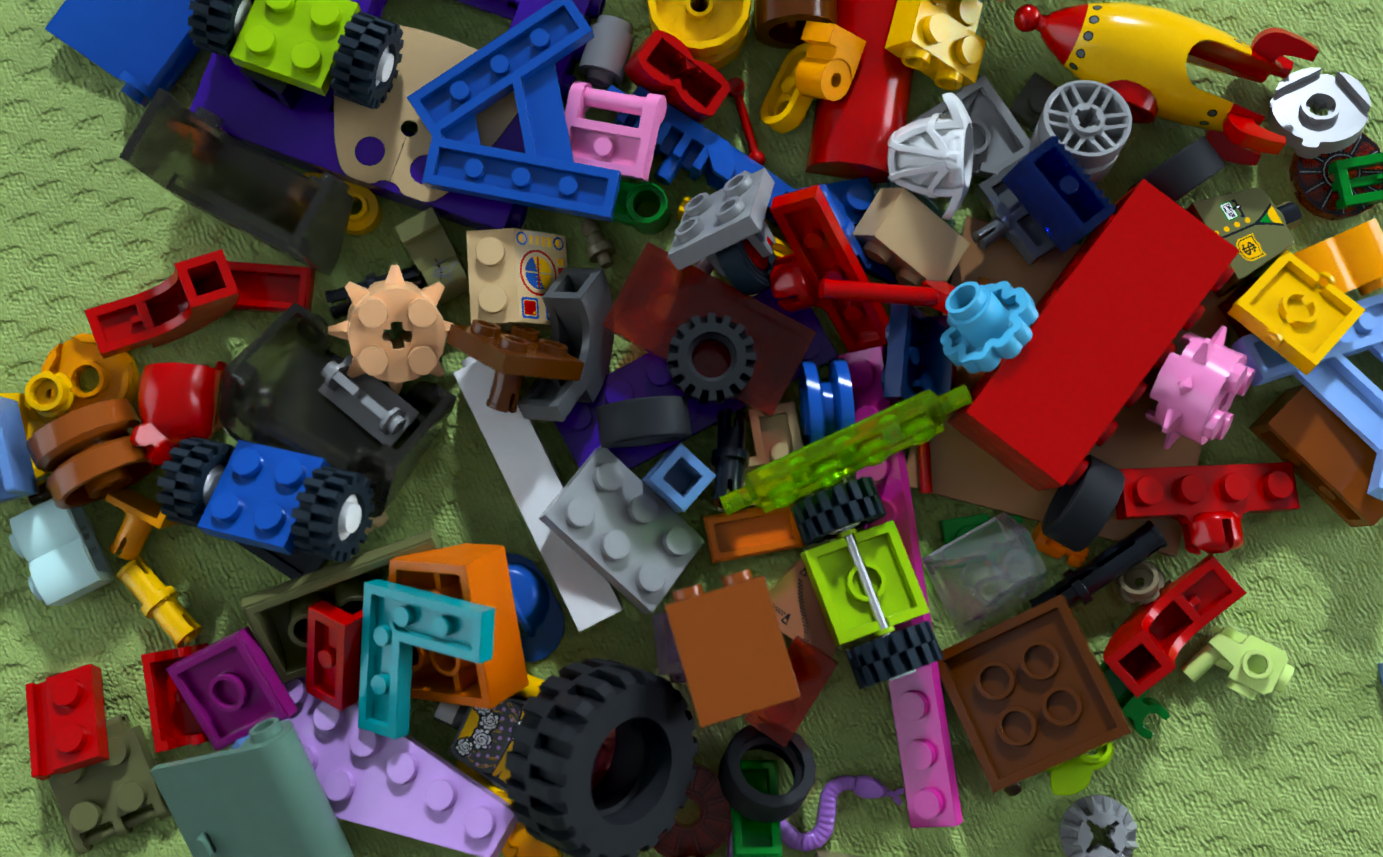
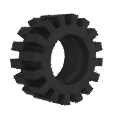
M707 313V316L699 317L698 314L691 317L690 322L687 324L682 323L677 328L675 336L671 338L667 354L668 372L676 389H680L684 393L683 396L689 400L692 398L699 401V404L707 405V403L718 405L728 399L732 400L745 389L755 370L756 352H754L753 348L754 341L751 336L748 337L745 333L746 328L741 323L737 325L732 322V317L725 314L724 317H717L716 313ZM707 341H715L722 344L728 350L730 366L724 374L719 377L709 378L696 371L692 363V354L700 344Z

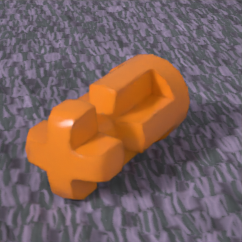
M1039 522L1031 534L1028 546L1055 559H1060L1063 555L1068 556V565L1080 568L1088 556L1089 547L1087 546L1081 552H1074L1042 533L1043 522Z

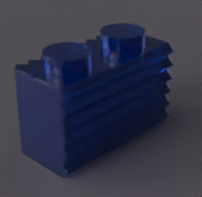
M1051 136L1021 159L1002 180L1059 250L1064 253L1115 212L1116 205L1109 204V197H1103V190L1096 189L1097 182L1090 181V174H1084V167L1077 166L1078 159H1072L1071 152L1065 151V144L1058 143L1059 137Z

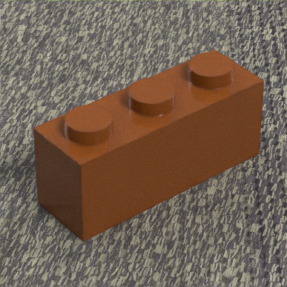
M1299 385L1286 389L1249 427L1283 462H1292L1294 473L1350 527L1374 526L1382 518L1383 501L1367 494L1377 453L1307 387Z

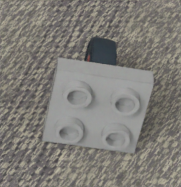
M765 167L750 175L747 172L740 173L730 179L723 189L711 195H708L706 192L698 194L685 205L684 214L674 232L675 237L667 255L678 271L707 258L723 277L726 276L731 284L744 295L759 294L771 288L769 274L774 268L773 262L776 259L772 245L776 244V241L764 221V217L775 182Z

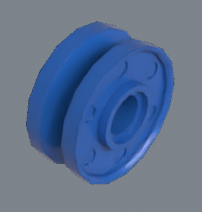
M845 358L832 359L829 366L828 381L820 382L819 373L814 361L801 362L799 367L800 413L808 462L821 461L824 455L825 439L832 438L839 459L853 458L856 438L855 410L851 377Z

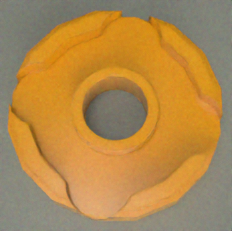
M81 333L72 336L71 338L73 339L67 340L64 344L59 343L49 352L41 367V372L64 373L73 383L71 392L75 396L74 402L67 411H60L57 417H61L84 406L109 399H126L132 403L138 393L139 373L133 356L127 351L103 359L93 334ZM95 368L99 374V383L94 390L85 393L79 384L80 377L85 370ZM50 390L48 392V397L53 398L55 396V391Z

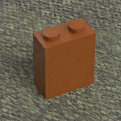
M750 569L721 577L724 587L708 592L703 591L701 583L674 591L672 595L675 602L665 604L666 613L700 727L801 697L765 576L761 575L753 578Z

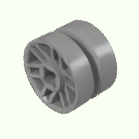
M1077 80L1058 87L1047 99L1030 140L1031 157L1038 170L1051 181L1069 187H1083L1100 181L1111 170L1130 135L1132 115L1128 104L1117 91L1096 81Z

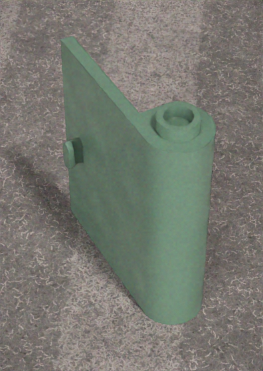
M272 717L257 723L249 730L250 736L239 748L159 764L150 770L193 857H355L294 725L289 720L279 721L277 717Z

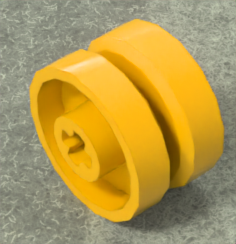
M647 0L651 33L655 30H661L675 36L688 48L694 60L705 62L717 70L736 59L746 43L750 23L751 0Z

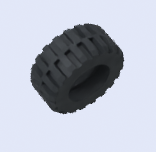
M588 658L580 663L573 662L559 670V677L551 675L538 686L541 692L536 697L531 696L528 698L521 709L525 714L520 724L514 723L510 738L514 739L512 751H506L505 761L506 770H509L511 774L510 778L505 779L508 797L515 801L512 803L513 812L518 821L525 825L526 831L530 835L570 856L638 857V850L642 852L650 850L659 842L658 836L661 832H669L676 822L673 817L679 808L683 809L689 795L686 794L689 781L694 782L697 769L693 765V756L698 755V741L696 737L692 736V731L696 729L691 712L686 710L688 705L680 691L674 689L672 683L662 676L609 659ZM615 729L616 743L611 764L603 779L591 791V772L595 757L606 737Z

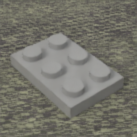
M599 446L591 453L539 517L548 528L643 614L654 611L705 542V539L616 456L602 446Z

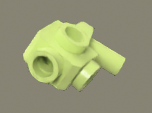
M1215 625L1210 628L1211 637L1206 641L1207 644L1181 668L1195 683L1213 665H1216L1228 671L1226 676L1230 679L1226 687L1253 701L1257 693L1264 695L1271 693L1273 689L1282 693L1295 670L1293 666L1287 664L1289 659L1286 651L1251 634L1246 636L1228 626L1221 629Z

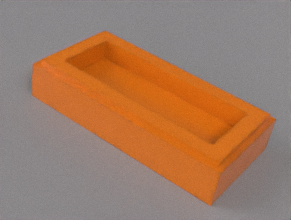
M796 500L703 517L711 563L805 546L790 509L796 504Z

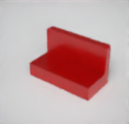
M322 600L308 607L306 692L343 711L359 701L363 609L350 614Z

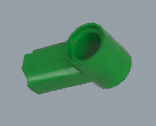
M621 181L612 222L634 227L637 231L650 235L659 233L667 227L670 220V208L663 189L652 182L633 184ZM653 200L660 204L659 211L654 216L642 217L636 213L638 206L644 201Z

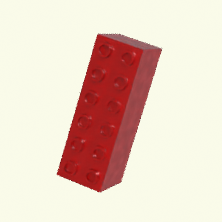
M1143 179L1111 206L1107 214L1101 219L1037 303L1035 308L1038 310L1039 316L1029 326L1033 332L1031 340L1023 346L1016 357L1011 359L1002 358L994 370L985 372L947 422L1035 490L1059 488L1064 486L1065 483L1069 486L1073 485L1087 469L1089 462L1084 458L1094 444L1099 447L1102 446L1118 427V423L1113 419L1124 405L1128 408L1131 407L1142 396L1148 386L1143 382V379L1152 367L1159 369L1165 363L1170 352L1174 353L1177 346L1172 341L1181 329L1189 330L1202 316L1206 308L1200 303L1209 291L1217 292L1229 280L1234 272V269L1229 265L1240 250Z

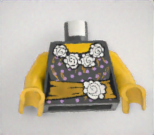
M527 674L528 686L493 709L440 702L434 715V720L458 730L449 750V753L456 758L455 767L511 805L515 801L508 797L505 780L511 777L510 771L506 770L505 767L506 751H512L514 739H511L510 735L514 723L520 724L525 714L521 710L529 697H536L541 692L538 686L545 681L530 674Z

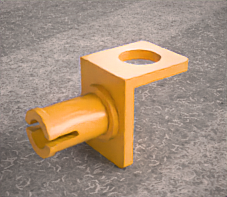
M127 488L108 492L105 497V501L122 509L126 514L113 543L109 546V551L114 555L118 554L119 550H122L119 555L122 559L129 561L134 559L136 561L141 556V551L153 526L162 529L180 524L166 519L168 515L162 514L159 509L162 505L132 489Z

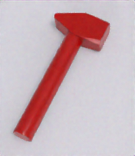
M822 278L819 282L818 294L820 298L926 306L948 315L945 302L948 295L956 287L946 281L925 280L921 283L920 287Z

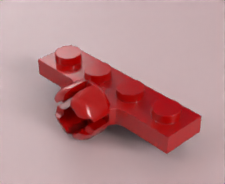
M814 185L774 197L770 211L794 254L776 258L773 262L774 268L769 274L774 298L781 299L796 296L778 301L779 307L789 312H796L813 306L823 308L828 313L849 353L888 345L885 330L890 320L881 303L824 299L819 297L818 286L822 278L869 282L820 186Z
M1292 462L1119 469L1124 474L1125 482L1116 505L1117 520L1168 517L1177 519L1182 527L1184 547L1192 554L1202 555L1201 550L1206 551L1208 554L1225 553L1231 549L1241 548L1244 543L1241 524L1243 514L1289 512L1300 509Z

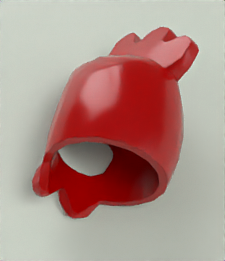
M218 361L215 368L209 367L206 364L197 365L173 362L153 363L144 367L139 380L137 396L141 425L133 429L130 443L135 447H145V459L151 466H160L164 460L171 462L172 458L169 452L173 447L180 448L179 442L181 440H190V437L210 440L215 431L226 426L227 421L218 417L217 412L218 392L226 373V362Z

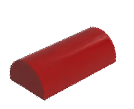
M837 0L838 26L865 40L866 44L854 79L846 95L837 101L817 98L805 172L846 179L869 177L871 183L896 186L895 182H891L888 178L890 176L887 163L888 140L894 131L906 125L914 69L905 66L899 57L885 49L897 0Z

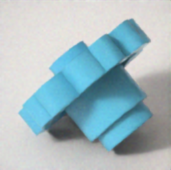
M974 281L960 284L952 290L945 302V307L948 311L947 323L950 328L940 337L943 353L955 366L963 365L971 374L994 370L1002 358L1011 359L1016 357L1023 346L1031 340L1033 332L1029 326L1039 316L1034 300L1023 287L1013 288L1008 281L987 285H979Z

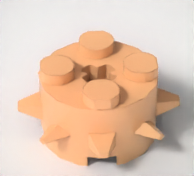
M391 265L386 280L374 282L368 289L350 281L344 286L352 301L348 310L347 320L329 326L328 334L349 341L353 358L346 374L351 379L367 373L378 380L388 381L390 389L396 394H400L403 383L406 381L416 380L429 373L437 377H441L445 373L439 358L443 354L445 340L448 338L450 326L453 323L443 320L437 308L445 288L442 283L437 282L420 289L414 283L404 281L399 265ZM401 322L406 333L401 334L400 338L391 339L389 333L383 331L384 329L391 330L390 323Z

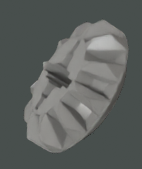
M1089 795L1075 801L1064 813L1059 830L1060 843L1067 857H1130L1133 850L1138 848L1136 842L1138 826L1129 813V809L1117 800L1104 795ZM1087 821L1101 828L1106 827L1108 824L1110 825L1106 835L1110 840L1109 843L1112 845L1111 849L1099 843H1095L1092 847L1090 846L1094 836L1090 831L1091 828L1086 824Z

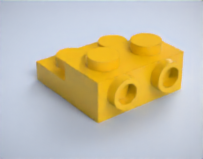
M897 0L885 49L899 57L905 66L917 69L933 79L935 85L942 89L953 91L959 90L962 86L974 84L977 80L986 40L976 34L983 3L979 0Z

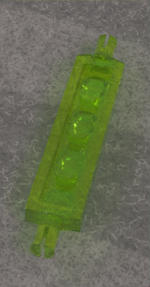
M964 384L938 397L933 391L928 389L747 473L745 479L746 486L720 496V501L727 516L753 503L763 509L765 513L776 508L788 507L806 494L822 487L833 486L845 476L867 466L881 464L889 456L910 446L928 442L934 435L945 431L943 424L946 414L972 403L971 395Z

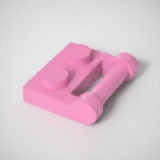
M574 81L569 90L565 109L574 162L618 170L621 172L622 177L648 181L659 127L665 118L667 109L665 95L649 93L646 97L594 89L591 83ZM592 107L641 116L639 128L585 119L586 111Z

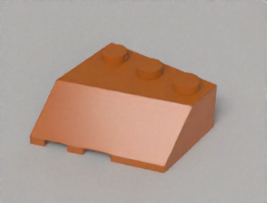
M464 543L399 556L390 560L389 582L495 608L493 657L491 660L478 664L413 646L411 698L493 709L529 685L504 545Z

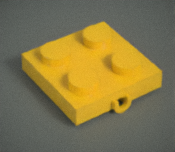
M1286 250L1228 311V314L1301 372L1308 375L1363 314L1365 309L1334 286L1335 279L1330 273L1324 271L1315 272ZM1319 279H1326L1328 281V285L1322 286L1319 283Z

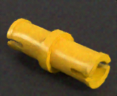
M138 557L136 561L134 559L119 570L116 575L117 579L122 581L142 604L140 610L147 619L154 618L173 640L177 648L188 644L201 633L202 625L197 623L177 600L178 592L173 586L166 587L146 564L143 557Z

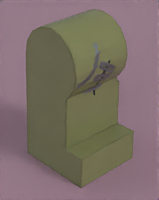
M432 207L394 227L416 267L424 276L428 286L437 282L445 286L438 302L440 306L469 292L468 273L441 219Z

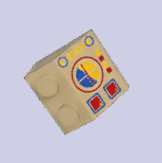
M518 228L466 231L471 324L472 320H483L500 326L501 330L510 331L511 326L514 324L530 327L537 331L551 330L549 313L542 296L562 270L568 268L566 236Z

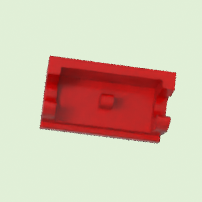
M208 643L141 655L155 753L209 741L166 670L175 662L207 647Z

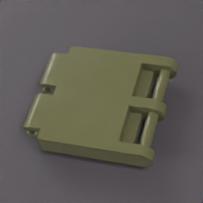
M125 714L106 720L109 760L66 774L57 773L49 776L50 779H48L73 846L80 855L91 851L93 844L116 834L123 837L132 833L133 827L157 816L162 820L172 815L150 772L156 763L142 727L138 725L131 728ZM152 803L154 808L131 818L129 817L128 813ZM112 821V826L89 835V830Z

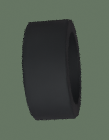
M1203 136L1129 187L1127 192L1145 179L1175 202L1225 168L1226 165L1207 138Z
M683 396L634 398L608 403L596 409L600 445L603 448L641 447L669 443L691 437L688 401Z
M1093 455L1085 456L1084 459L1089 462V465L1073 485L1069 486L1065 483L1064 486L1057 489L1042 523V533L1074 552H1081L1101 532L1119 501L1125 482L1123 472Z
M768 721L752 723L739 730L727 746L720 760L718 780L723 796L734 810L750 820L771 823L783 821L798 811L815 783L816 764L811 749L796 732L785 725ZM762 749L773 752L781 757L791 769L794 778L790 791L783 795L773 796L761 793L749 785L743 777L739 766L740 759L748 750Z

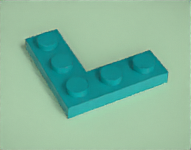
M381 579L364 582L358 728L394 740L408 735L413 646L478 664L491 660L493 657L495 608Z

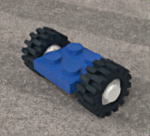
M190 437V440L183 439L179 442L180 448L173 447L170 450L171 462L164 460L161 469L166 470L165 477H158L157 482L158 486L163 487V491L157 493V502L164 503L159 508L161 513L168 515L166 519L172 522L197 527L206 535L288 555L293 554L295 547H300L298 551L301 553L342 563V561L347 562L351 560V554L356 555L360 551L358 542L365 543L368 536L364 531L366 527L371 528L373 520L368 518L369 513L375 510V503L370 502L375 494L374 489L369 488L371 485L370 479L365 478V475L333 468L324 458L238 440L236 447L232 448L233 446L229 444Z

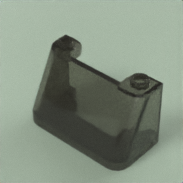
M294 303L224 368L219 410L220 423L229 436L237 442L238 440L324 458L333 468L365 475V478L370 479L371 485L369 488H373L375 494L370 502L375 503V510L369 513V517H379L392 503L450 416L457 397L440 385L428 381L415 383L407 395L400 392L398 395L420 414L392 447L386 443L383 445L318 391L325 382V378L321 375L323 368L330 361L340 364L344 359L330 351L332 335L328 334L329 326L327 322L318 314L312 313Z

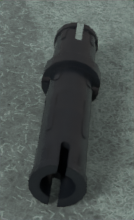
M1148 520L1144 525L1107 548L1074 572L1068 569L1062 573L1064 577L1062 580L1034 599H1030L1029 602L1032 607H1035L1062 594L1065 596L1071 609L1081 602L1087 605L1093 601L1091 595L1127 573L1161 548L1167 547L1168 544L1156 526Z

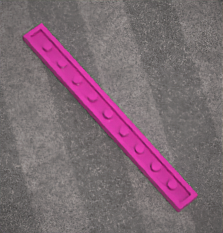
M878 346L838 355V359L845 358L848 364L853 390L856 429L853 458L857 480L862 477L873 478L886 511L884 517L873 523L866 524L864 529L866 530L894 520L929 608L897 404L883 398L884 391L881 384V375L886 367L887 347ZM930 612L895 625V631L891 633L928 620L932 627ZM938 661L917 668L916 672L888 682L911 828L955 827L963 822Z

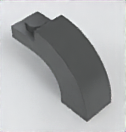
M564 268L542 296L550 317L551 340L566 345L568 347L567 354L584 362L580 381L537 377L517 404L524 419L563 422L577 402L593 403L598 396L608 372L614 340L613 304L603 268Z

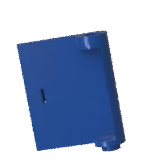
M65 0L45 27V30L124 83L125 85L121 92L144 108L150 102L160 106L201 50V48L193 44L194 40L189 36V31L192 27L188 25V17L193 15V10L189 9L191 0Z

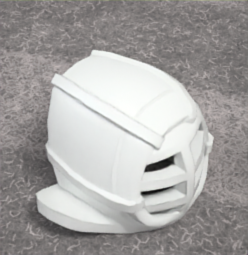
M952 92L942 94L951 115L935 113L932 117L918 119L894 131L888 140L887 156L890 174L888 178L891 182H895L896 185L906 188L912 193L927 195L928 198L948 197L951 199L941 218L950 220L958 211L970 188L974 158L972 121L962 101Z

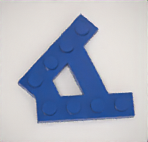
M553 0L407 97L432 135L422 179L425 187L602 221H613L622 178L621 172L574 162L555 63L594 38L593 30L572 0ZM513 91L526 153L481 145L476 115Z

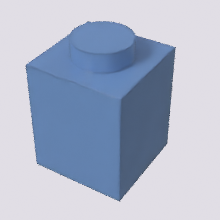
M682 443L670 447L641 481L674 512L680 513L688 509L716 475Z

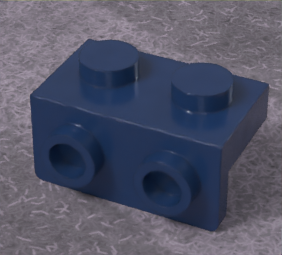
M891 304L890 321L887 323L885 330L886 342L888 344L886 367L881 375V384L884 391L883 398L909 411L950 410L953 408L957 366L943 353V345L940 342L942 334L950 328L947 323L948 315L930 317L913 305Z

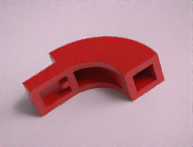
M220 249L175 263L174 273L167 280L149 290L84 310L103 359L148 344H152V347L156 348L202 329L226 314L238 301L239 291L223 250Z
M1211 553L1174 582L1169 579L1164 587L1159 590V598L1150 604L1138 606L1109 640L1104 650L1103 660L1136 698L1177 668L1175 659L1179 651L1193 635L1246 594L1245 590Z

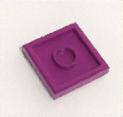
M248 626L175 662L166 669L216 752L234 744L237 739L250 735L249 730L257 723L272 717H277L279 721H283L291 717L298 710Z

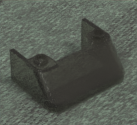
M158 88L119 158L178 199L329 277L339 260L354 199L348 194L350 186L327 172H324L321 178L313 175L307 177L232 138L221 129L225 121L217 115L199 106L194 113L186 109L167 91Z

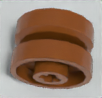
M109 399L73 410L49 422L27 440L26 448L37 469L52 472L46 481V487L56 507L70 509L104 499L108 492L126 489L136 484L159 467L151 466L146 461V449L144 446L135 447L130 443L133 429L141 425V421L130 401L126 399Z

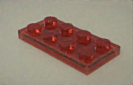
M647 242L602 327L667 362L669 343L682 323L687 324L690 322L691 317L698 314L699 317L707 316V313H716L717 317H724V314L732 317V322L737 325L741 323L746 328L745 333L748 337H752L754 352H756L753 375L745 389L734 399L771 418L817 332L749 295H744L734 287L692 265L678 271L668 258V252ZM707 341L697 346L694 350L692 363L699 374L715 378L728 370L730 355L722 344L715 341Z

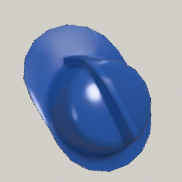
M506 553L525 662L532 663L546 658L558 647L564 634L565 619L557 599L537 566L531 560L519 554Z

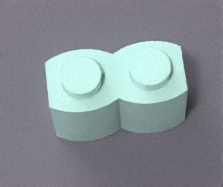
M50 499L9 519L12 533L9 535L11 546L18 556L28 561L31 574L28 578L29 587L38 600L44 601L47 606H63L114 581L111 565L103 548L96 539L93 525L84 506L61 509L56 507L53 499Z

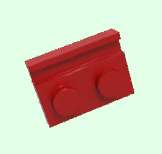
M88 664L48 677L45 682L39 684H26L32 778L44 781L50 779L49 776L57 773L66 774L109 760L101 668Z

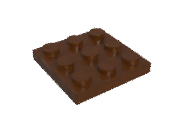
M1062 594L941 651L944 658L938 660L940 678L993 793L1004 790L1134 733L1065 596Z

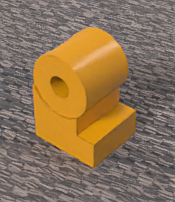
M806 21L801 40L809 43L806 56L799 62L796 68V87L806 97L830 101L840 100L846 95L854 79L866 41L836 24Z

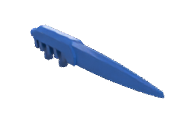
M611 85L607 90L612 92L624 93L623 91H621L613 85ZM639 85L631 95L646 97L651 92ZM667 103L665 118L660 124L654 151L655 157L658 154L665 157L654 174V177L660 183L669 186L680 168H683L689 172L688 178L696 181L697 178L699 179L704 173L707 185L719 191L723 189L730 179L743 173L744 170L754 173L764 168L749 156L730 145L727 140ZM619 112L615 124L639 128L641 116ZM766 169L775 184L764 218L779 226L770 211L773 198L783 195L787 190H793L794 188ZM870 259L872 264L869 269H864L863 265L860 264L866 274L887 284L897 285L898 281L895 278V274L885 265L879 264Z

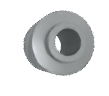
M600 15L596 24L590 26L593 30L594 38L586 43L578 69L586 76L585 81L587 83H591L592 86L600 89H608L611 85H618L623 82L625 75L624 67L629 61L634 44V38L631 35L633 26L619 17Z

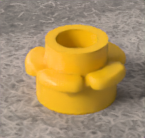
M44 371L33 376L28 381L25 387V399L32 408L37 410L39 415L43 417H56L60 411L65 412L72 406L75 398L74 393L71 392L73 383L64 373L58 372L53 374L51 371ZM50 390L55 391V396L53 398L48 397V392Z

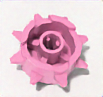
M1222 325L1211 339H1205L1191 332L1184 334L1181 343L1186 344V348L1181 355L1170 352L1157 376L1149 398L1158 401L1155 411L1149 409L1145 417L1148 421L1162 427L1161 432L1166 433L1164 448L1167 450L1180 435L1201 445L1214 438L1221 441L1229 430L1234 418V414L1228 412L1236 394L1244 396L1252 383L1256 370L1246 366L1247 356L1224 345L1227 331L1226 326Z

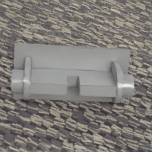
M348 355L340 364L330 361L321 372L325 382L318 391L385 447L390 449L420 413L381 380L369 376L367 373L351 379L346 372L353 358L352 356Z

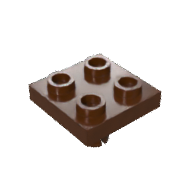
M472 320L471 326L451 324L446 342L495 370L486 405L494 410L506 413L508 411L511 413L517 411V402L524 376L580 381L584 362L567 354L568 347L552 340L539 339V331L522 325L514 324L511 326V330L507 331L501 330V327L494 323L483 320Z

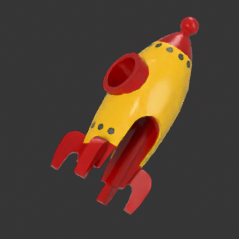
M1130 2L1088 3L1065 7L1048 15H1041L1039 9L1033 4H1025L1019 7L1014 14L1016 28L1021 32L1037 30L1041 34V38L1048 50L1078 80L1100 82L1117 91L1130 108L1132 123L1148 124L1154 122L1156 117L1181 125L1207 129L1205 137L1220 158L1242 165L1256 166L1261 153L1278 155L1286 144V137L1260 127L1265 116L1194 86L1187 75L1186 63L1263 83L1270 74L1284 79L1291 73L1294 62L1283 55L1313 62L1319 53L1317 46L1283 28L1273 27L1265 29L1257 34L1251 44H1247L1222 30L1163 8Z

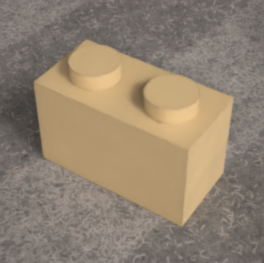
M881 188L853 232L856 239L864 245L862 249L867 257L879 264H888L897 272L896 280L902 285L921 287V283L925 280L947 281L970 245L965 238L906 188Z

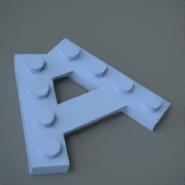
M1383 293L1355 301L1365 311L1308 375L1301 372L1253 333L1240 337L1231 345L1233 350L1247 356L1246 366L1256 370L1252 380L1253 387L1294 375L1377 453L1367 494L1383 501V392L1346 358L1369 350L1383 363Z

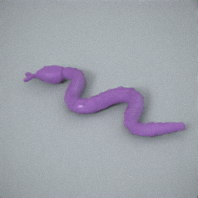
M869 775L837 776L827 782L820 793L814 828L806 833L799 832L785 819L781 821V840L788 848L803 852L820 848L833 834L836 821L837 798L841 792L851 790L857 796L865 799L890 796L897 805H901L902 800L899 798V795L903 794L905 789L900 787L894 791L888 790L880 780ZM732 826L728 834L727 857H733Z

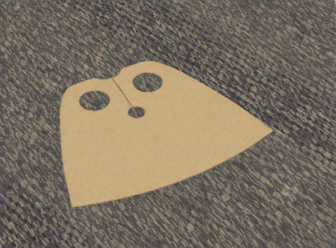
M400 25V29L403 31L401 39L404 40L403 48L399 52L402 54V59L397 64L396 70H399L397 78L393 77V88L390 93L386 92L387 99L385 102L380 103L379 108L371 109L334 95L336 152L342 170L351 178L369 184L382 180L396 184L404 196L423 202H432L446 195L448 191L427 188L424 184H419L411 177V164L417 157L428 155L432 135L407 97L478 50L444 36ZM514 91L476 115L481 145L492 147L518 113ZM406 121H413L418 126L416 134L411 137H406L401 131V126ZM369 136L381 140L385 148L383 159L378 164L372 166L363 165L357 160L355 155L357 143Z

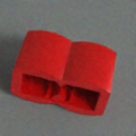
M655 30L640 44L624 67L626 74L637 87L640 85L653 94L665 95L668 104L698 123L712 117L731 90L727 80L717 69L705 62L694 60L688 48L678 38L661 30Z

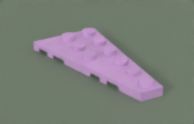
M306 675L283 684L298 708L291 717L285 720L293 723L336 818L480 857H498L518 822L511 804L409 734L394 740L358 728L359 701L340 711L306 692Z

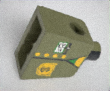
M1259 187L1198 200L1192 203L1186 210L1240 250L1229 265L1234 269L1233 274L1215 292L1218 298L1225 296L1268 267L1294 245V236L1290 230L1300 226L1302 222L1300 209L1294 202L1286 201L1274 206L1266 191Z

